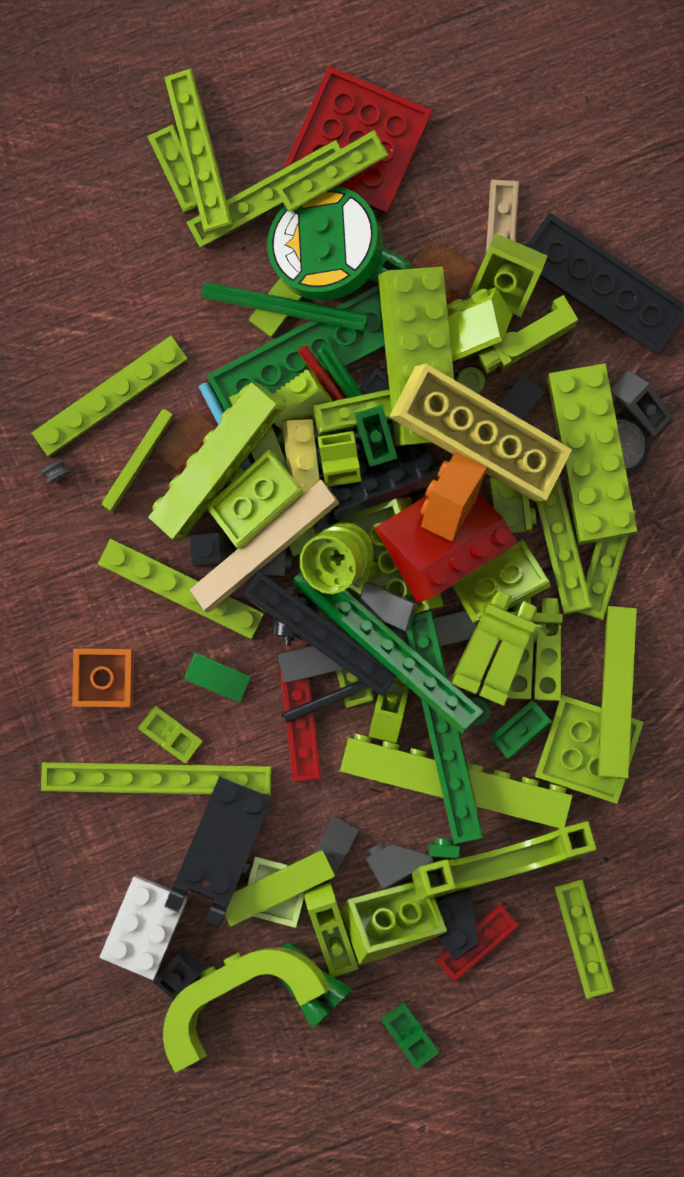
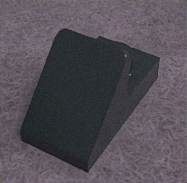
M183 948L154 980V983L174 1000L181 991L193 982L205 967Z

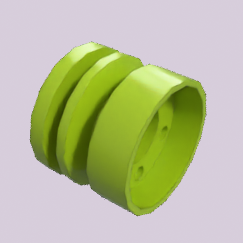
M338 522L324 529L304 545L300 554V568L304 578L313 588L322 593L336 594L346 590L371 569L374 561V546L370 537L362 528L353 523Z

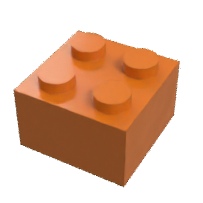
M456 452L450 462L445 460L438 472L440 478L438 481L432 480L427 489L426 496L430 498L426 499L420 512L424 515L421 527L453 541L476 502L487 467Z
M73 649L72 707L133 708L134 650Z

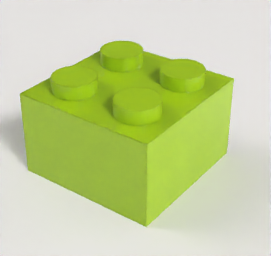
M495 233L469 295L472 296L481 289H487L488 291L497 287L511 313L521 317L544 267L547 255Z

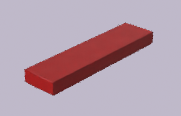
M280 669L284 711L311 701L310 678L284 683ZM314 712L286 723L293 782L322 779Z

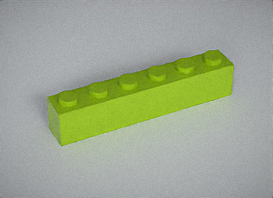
M251 382L240 390L238 394L239 399L233 407L228 408L222 414L220 424L215 430L210 431L203 440L204 445L201 449L189 457L186 462L187 467L182 474L177 475L170 482L169 491L164 497L159 498L152 507L153 512L148 518L170 538L176 540H184L207 510L205 506L222 491L285 409L286 405L264 386Z

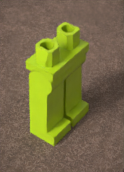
M564 295L553 301L550 309L551 313L517 333H505L503 341L489 346L487 350L480 353L478 362L485 374L492 372L498 367L501 372H504L510 368L511 364L516 363L573 330L578 318Z
M497 591L490 604H485L484 613L450 682L475 694L478 691L480 696L504 706L531 632H534L536 624L533 622L537 607L522 601L517 614L514 615L507 612L512 596ZM500 641L499 644H498V646H497V649H496V651H495V653H494V656H493V658H492V660H491V663H490V665H489V667H488V669H487V672H486V674H485V676H484V679H483L482 683H480V682H481V679H482V677H483V675H484V672H485V670H486V668H487V665H488V663H489V661H490V659H491V656H492V654H493V652H494V649H495V647H496V645H497V642Z
M531 597L524 602L531 604ZM542 598L541 613H536L533 622L536 624L534 632H531L509 688L507 699H531L533 643H535L532 700L561 701V623L563 614H559L558 599ZM521 603L515 605L510 613L516 615Z

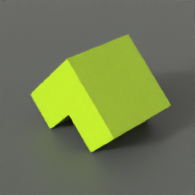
M354 432L319 436L318 443L325 484L329 487L360 482L361 475Z

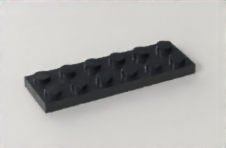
M550 212L526 245V247L547 255L540 274L541 278L656 356L684 317L683 302Z

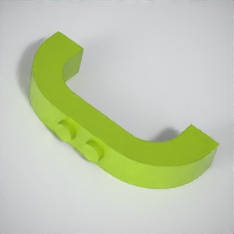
M270 947L251 952L242 957L239 953H236L223 960L226 966L218 970L212 966L199 974L201 979L179 993L172 1002L165 1017L163 1028L164 1048L174 1072L176 1073L207 1056L196 1030L198 1015L207 1003L258 975L271 974L280 977L290 986L301 1006L331 990L322 971L313 961L299 952L287 948Z

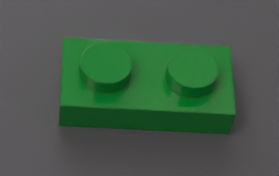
M532 700L490 738L507 759L511 760L553 722L540 706Z
M435 837V843L428 842L427 854L434 857L459 858L460 846L453 844L451 838Z

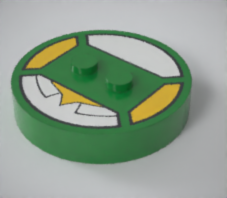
M334 187L291 213L288 212L285 205L281 208L273 220L268 234V256L273 269L291 291L311 300H333L354 292L371 277L382 255L383 234L378 219L362 197L348 189Z

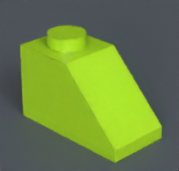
M396 677L383 696L378 694L369 737L394 743L397 742L409 687L398 677Z

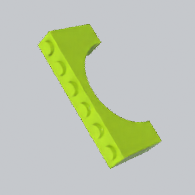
M587 821L497 850L421 866L411 874L418 899L423 901L584 857L595 851L596 846L589 822Z

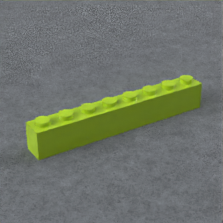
M355 734L354 739L348 738L340 772L443 798L436 762L433 759L426 758L428 752L411 748L410 753L398 751L400 745L383 741L382 746L371 744V737ZM467 763L477 807L557 828L565 827L572 795L566 794L567 788L550 784L549 789L538 787L539 781L522 777L521 782L510 780V773L494 770L493 775L482 772L483 766Z

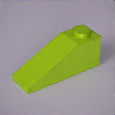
M331 883L304 891L303 894L330 976L336 977L357 970L358 965Z

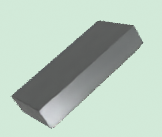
M372 582L365 583L359 602L378 619L405 631L410 630L418 606L417 602Z

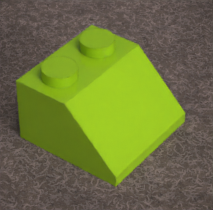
M497 287L488 291L487 289H481L475 292L471 298L464 301L458 299L447 306L452 361L503 341L512 318V313Z

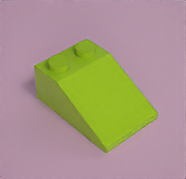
M414 882L348 899L341 910V915L359 965L389 957L447 932L435 898L419 901Z

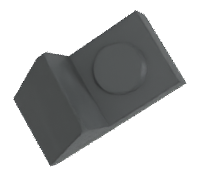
M333 817L315 853L323 849L336 875L359 829Z

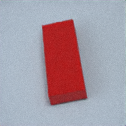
M500 903L476 924L479 946L456 962L448 950L435 960L449 977L456 982L520 925Z

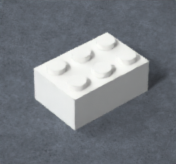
M133 876L99 958L154 980L189 897L185 896L183 904L177 913L164 907L171 889L141 876Z

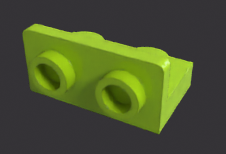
M490 478L493 508L504 518L512 534L530 532L532 525L536 524V512L534 507L530 508L529 498L495 478Z

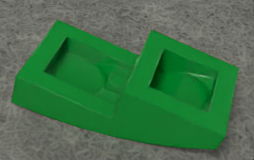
M194 653L183 679L240 703L251 676Z
M404 1001L380 1018L416 1070L440 1053Z

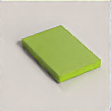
M268 450L205 507L233 544L241 550L296 501L304 491L271 450Z
M522 539L451 585L476 627L484 613L485 604H490L497 591L512 596L508 609L551 587Z

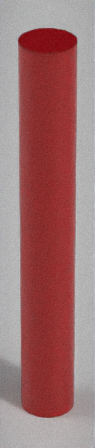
M304 345L298 349L297 352L333 400L347 399L309 347Z

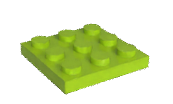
M561 695V701L558 702L553 723L551 724L534 777L617 804L625 779L598 777L601 708ZM631 718L629 766L644 723Z

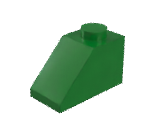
M379 405L354 413L358 435L369 466L397 459L383 406Z

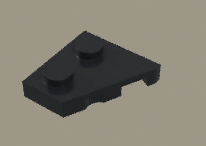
M471 887L452 892L437 902L447 930L446 933L438 937L455 962L479 946Z

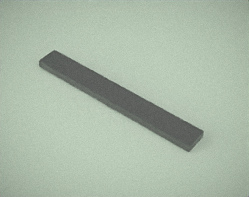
M466 611L434 618L441 646L470 640L476 629ZM398 627L390 628L392 632L409 646L405 630ZM314 647L277 655L284 683L343 669Z

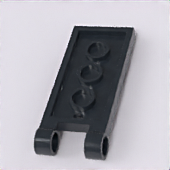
M222 777L218 778L175 883L168 895L165 908L178 913L187 891H192L214 900L205 924L217 929L220 928L273 798ZM203 880H209L210 885L208 887H204L202 885Z

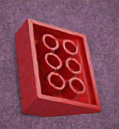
M479 493L474 506L453 541L421 527L424 515L420 512L426 499L430 498L428 496L423 497L374 527L417 603L438 595L517 543L504 518Z

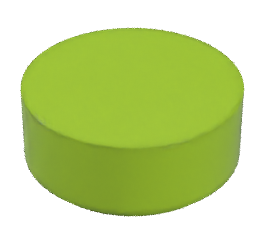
M467 367L461 370L456 380L477 394L483 390L485 385L483 373L474 367Z

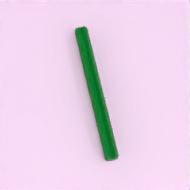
M205 282L202 287V297L204 299L362 331L366 329L368 323V316L363 313Z

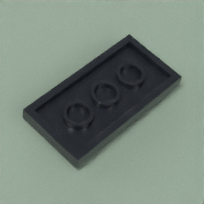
M406 445L395 449L397 459L370 467L367 460L359 462L360 482L329 486L328 488L339 502L331 510L336 520L428 487L432 480L438 481L440 469L425 445ZM324 476L319 477V480L325 482Z

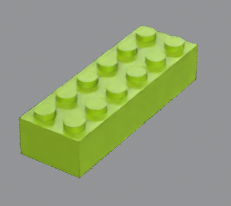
M443 267L390 270L378 275L391 410H393L415 366L428 364L454 380ZM393 420L395 446L433 443Z
M606 363L549 373L547 382L558 441L572 449L563 468L578 545L634 536L637 532Z

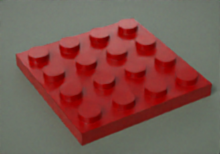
M329 66L283 168L290 166L335 140L342 149L375 130L389 156L336 187L353 191L362 197L370 208L387 215L430 119L432 110Z

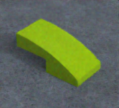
M155 705L138 727L140 731L185 764L202 743L200 738Z

